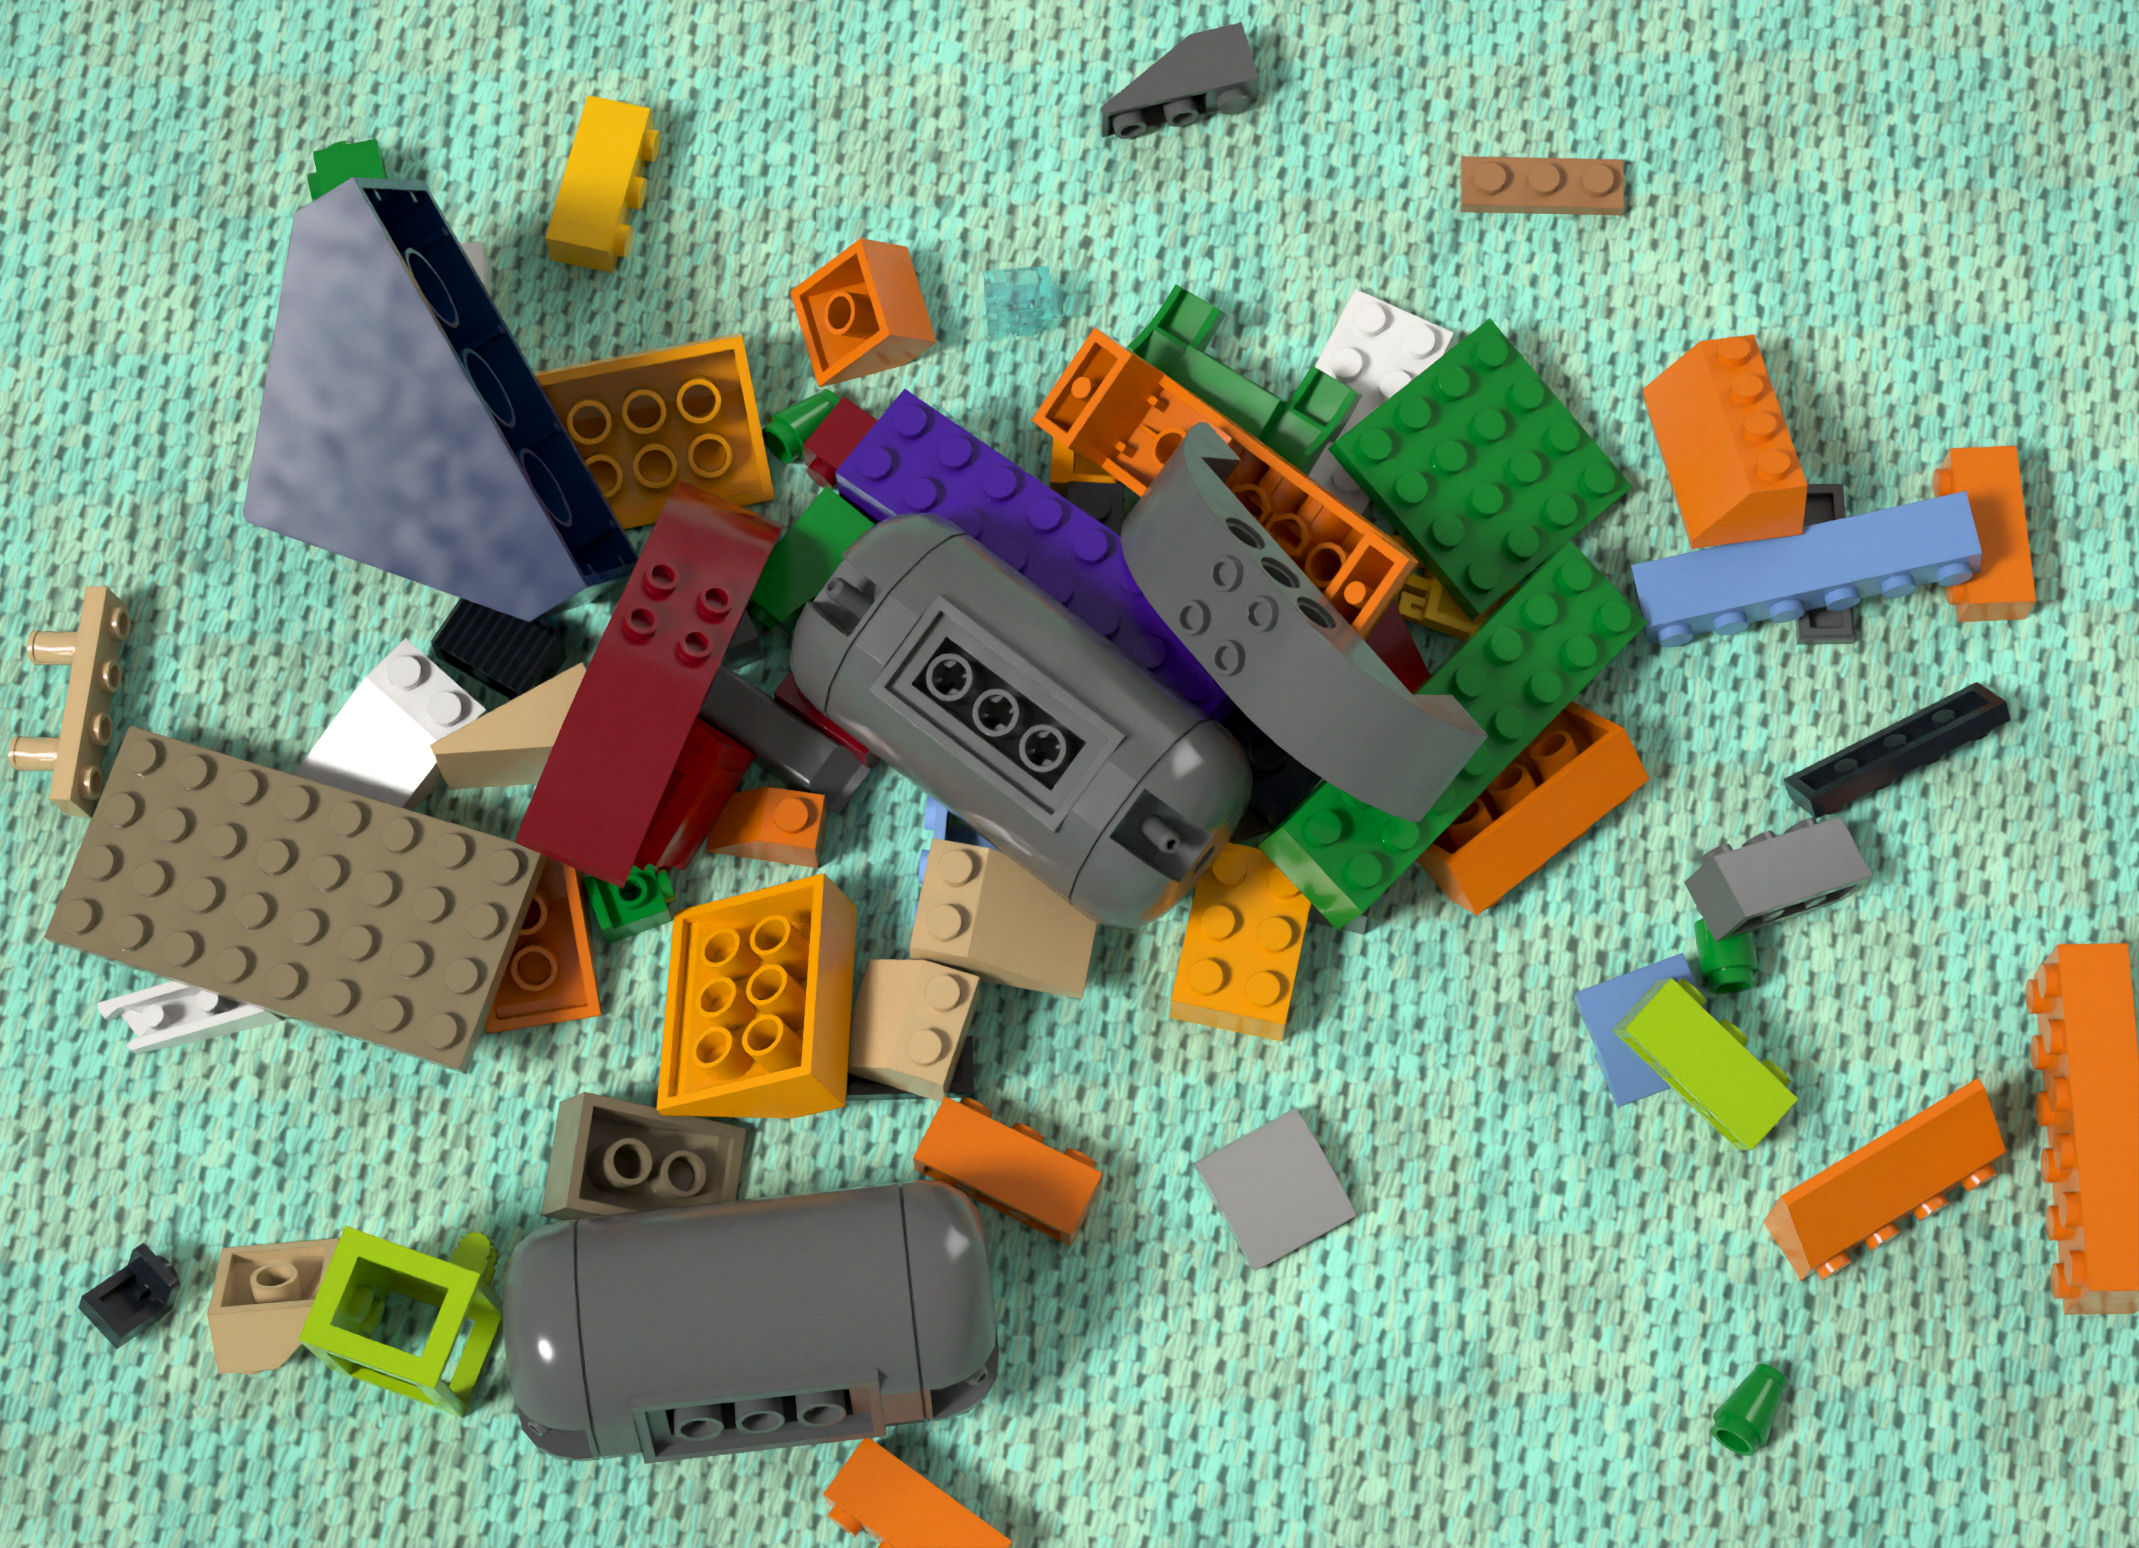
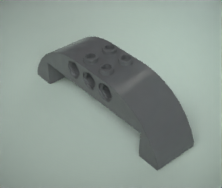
M1197 423L1185 435L1122 524L1120 541L1124 559L1133 579L1162 620L1225 693L1277 745L1324 780L1358 800L1393 816L1411 822H1420L1488 737L1487 733L1452 695H1412L1224 484L1241 459L1208 423Z

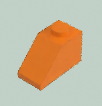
M774 787L733 793L709 832L706 852L819 868L828 819L825 795Z

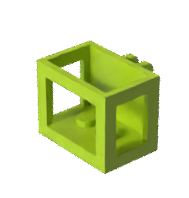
M345 1225L298 1340L334 1372L463 1418L503 1322L502 1300L490 1286L496 1272L494 1267L499 1265L497 1262L498 1258H500L497 1254L499 1251L497 1248H494L495 1245L489 1240V1237L487 1235L484 1236L482 1232L476 1233L473 1231L470 1234L467 1232L465 1237L461 1236L462 1240L458 1242L459 1248H455L450 1262ZM390 1291L440 1308L421 1357L370 1339L380 1323ZM467 1318L475 1321L448 1387L441 1378L463 1323Z

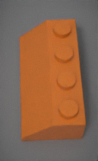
M1754 334L1699 341L1645 386L1642 392L1645 407L1691 549L1803 535L1808 485Z
M1571 701L1431 843L1416 861L1451 901L1478 916L1485 909L1498 904L1504 894L1528 875L1542 869L1547 860L1571 841L1585 835L1590 826L1614 807L1628 801L1633 792L1650 779L1624 727Z
M1979 1078L1973 1080L1780 1196L1763 1223L1801 1281L1816 1272L1822 1281L1828 1279L1852 1262L1847 1254L1866 1243L1870 1251H1873L1883 1246L1901 1233L1896 1226L1897 1223L1912 1214H1915L1919 1222L1949 1204V1201L1944 1196L1945 1194L1960 1185H1963L1969 1193L1998 1174L1993 1165L2006 1153V1149L1984 1085Z

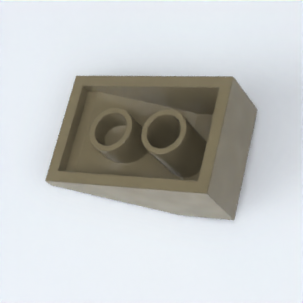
M583 1092L560 1101L541 1216L557 1220L579 1218L580 1220L583 1217L734 1201L737 1197L747 1128L694 1116H662L655 1107Z

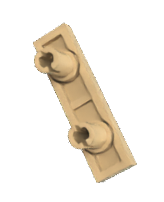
M86 586L77 632L34 630L30 633L27 653L29 660L34 662V665H72L61 732L58 738L14 736L9 744V763L16 771H54L49 800L68 816L92 818L94 801L101 796L104 780L100 768L103 748L110 743L112 738L113 725L109 714L113 693H116L121 685L122 672L118 662L122 640L127 639L131 626L128 607L108 587Z

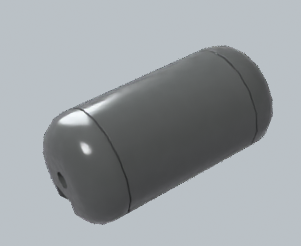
M911 512L885 519L862 533L842 553L844 560L814 601L806 602L795 625L790 666L795 682L801 692L824 716L832 720L837 726L1071 906H1074L1075 909L1088 919L1109 929L1132 930L1162 918L1183 899L1214 863L1246 811L1251 798L1252 772L1241 743L1227 728L1215 719L1212 720V717L972 536L967 535L964 530L953 522L934 513Z
M912 1180L903 1181L902 1185H899V1182L583 1217L580 1220L579 1218L559 1220L540 1226L515 1246L505 1265L502 1298L503 1333L506 1365L513 1399L517 1404L524 1433L537 1449L558 1460L583 1462L600 1460L601 1458L609 1459L643 1455L644 1463L649 1464L887 1436L886 1427L923 1423L925 1419L928 1422L947 1420L969 1413L987 1397L998 1376L999 1344L986 1230L979 1209L963 1191L943 1181Z

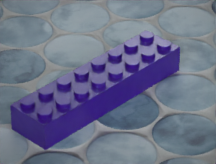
M904 389L836 470L840 497L877 524L895 515L911 512L934 513L953 522L964 530L967 535L972 536L1212 717V720L1215 719L1222 724L1236 706L1148 602L1133 579L1124 559L1120 541L1121 536L908 390Z

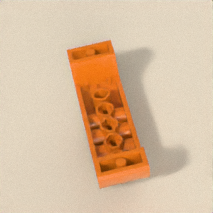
M1095 327L1031 419V421L1065 447L1101 466L1140 497L1191 427L1199 422L1208 423L1241 459L1224 484L1364 641L1419 565V561L1400 544L1308 475L1194 393Z

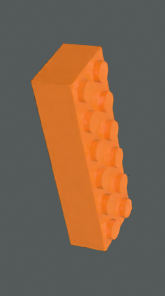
M2128 943L2057 944L2046 960L2040 964L2039 969L2033 975L2034 979L2027 981L2025 992L2027 1011L2029 1014H2037L2039 1035H2033L2031 1039V1063L2034 1070H2042L2044 1091H2039L2036 1096V1119L2039 1126H2047L2049 1148H2043L2041 1153V1175L2044 1183H2052L2054 1205H2049L2046 1210V1232L2050 1241H2057L2059 1263H2053L2051 1269L2052 1293L2055 1299H2063L2064 1315L2135 1314L2139 1310V1051Z

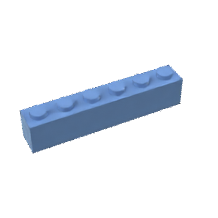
M1963 491L1803 527V535L1725 544L1631 565L1640 613L1648 622L1644 626L1647 644L1660 642L1662 647H1675L1690 642L1693 639V635L1715 631L1718 635L1735 634L1745 630L1749 626L1748 623L1770 618L1774 623L1789 622L1802 617L1805 613L1804 611L1825 606L1831 611L1844 610L1857 605L1861 598L1883 594L1884 598L1903 597L1914 592L1916 586L1934 582H1939L1941 586L1958 585L1970 580L1973 576L1972 574L1980 573L1982 551L1967 493Z

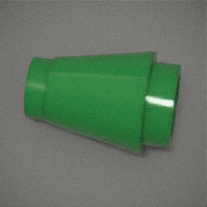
M823 389L820 393L814 394L771 415L768 419L769 424L762 429V436L773 455L785 464H790L795 459L803 461V444L838 404L839 398L832 391Z
M1757 1364L1753 1371L1749 1373L1734 1392L1714 1412L1713 1419L1715 1424L1711 1429L1714 1438L1727 1449L1744 1456H1751L1757 1448L1764 1447L1767 1443L1783 1390L1787 1385L1785 1376L1769 1365Z

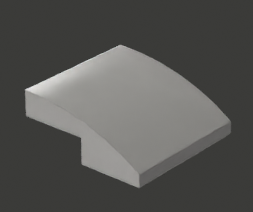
M1295 1108L1193 1163L1219 1214L1225 1218L1246 1261L1254 1271L1357 1216L1318 1142Z

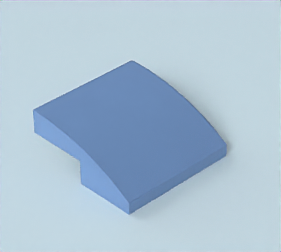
M1683 953L1580 990L1575 994L1574 1001L1596 1048L1595 1058L1617 1108L1671 1088L1611 1030L1657 980L1672 978L1677 982L1682 978L1698 990Z

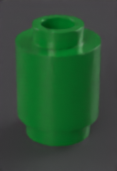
M1703 918L1695 922L1694 932L1701 976L1703 980L1708 981L1710 992L1714 994H1732L1753 988L1756 985L1754 974L1759 972L1753 931L1716 942Z

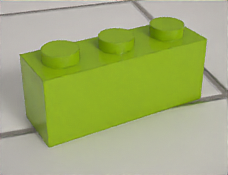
M1672 978L1657 980L1611 1031L1736 1149L1753 1150L1798 1100L1787 1088L1791 1080L1770 1060L1764 1059L1760 1063L1745 1048L1749 1041L1735 1025L1726 1019H1722L1718 1023L1703 1008V1005L1707 1002L1705 997L1688 981L1682 978L1677 982Z

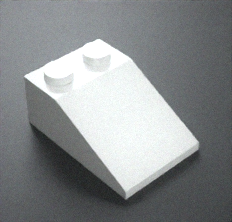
M405 638L363 679L293 775L413 811L444 781L429 745L487 714V711Z

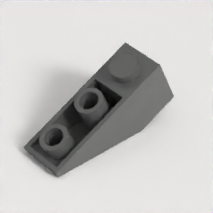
M1242 22L1188 35L1100 108V132L1102 138L1116 135L1120 139L1133 138L1143 133L1149 126L1166 122L1173 127L1184 126L1196 120L1200 114L1217 110L1222 114H1235L1246 109L1251 102L1257 101L1259 76Z

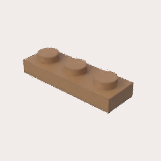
M1461 156L1460 212L1621 216L1623 214V159Z

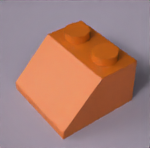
M860 238L790 291L818 387L822 388L904 366L937 343L906 246Z

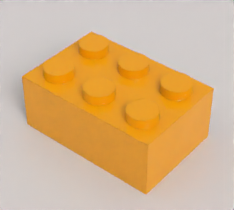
M1227 842L1214 863L1197 882L1171 997L1169 1018L1282 1042L1311 902L1261 849Z

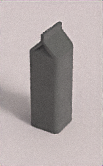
M725 665L720 667L698 718L754 752L756 757L753 763L793 790L825 795L827 809L839 815L872 772L871 769L864 766L846 747Z

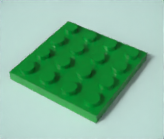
M1491 318L1328 448L1331 454L1471 620H1474L1632 488V485Z

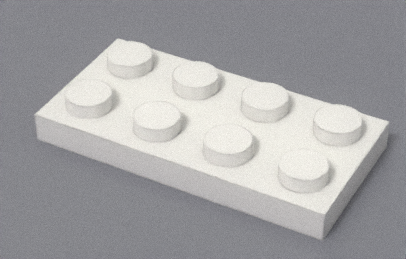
M1355 289L1315 365L1316 368L1363 395L1337 440L1447 352L1454 333ZM1329 441L1310 472L1309 477L1364 516L1371 500L1328 450L1333 444Z

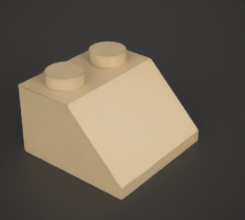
M870 959L851 1013L848 1073L942 1102L944 1097H947L980 999V977L926 960Z

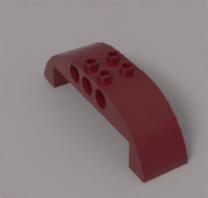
M680 480L677 483L646 542L590 661L550 752L514 843L622 889L624 888L674 769L772 551L781 538L784 524Z

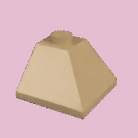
M339 1238L222 1248L207 1313L218 1374L240 1372L251 1375L263 1372L264 1370L279 1369L302 1344L298 1338L338 1245Z

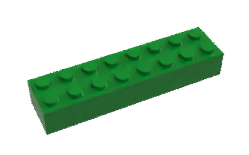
M1570 540L1542 562L1411 692L1412 695H1452L1488 735L1486 740L1420 822H1411L1388 814L1323 780L1258 847L1335 929L1339 930L1363 914L1648 622Z

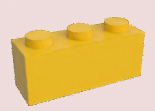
M590 95L587 96L545 236L550 260L614 273L618 256L624 258L628 256L633 238V226L628 225L632 209L641 210L647 190V179L642 177L646 161L655 162L661 141V132L654 129L651 108Z

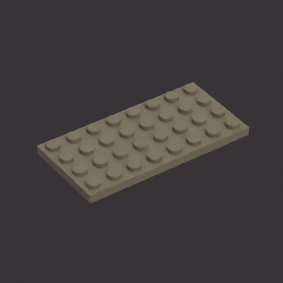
M129 725L44 938L57 945L467 1074L548 857L504 838Z

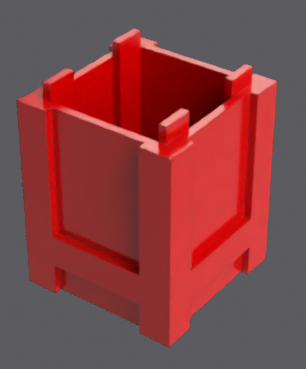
M697 718L657 807L634 866L645 871L650 863L660 870L665 869L667 874L672 866L685 870L711 831L755 759L756 754L705 721Z

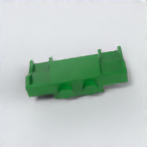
M1175 284L1151 322L1126 348L1194 393L1309 476L1328 442L1334 443L1363 395L1320 369L1311 366L1289 401L1283 400L1204 352L1226 313Z

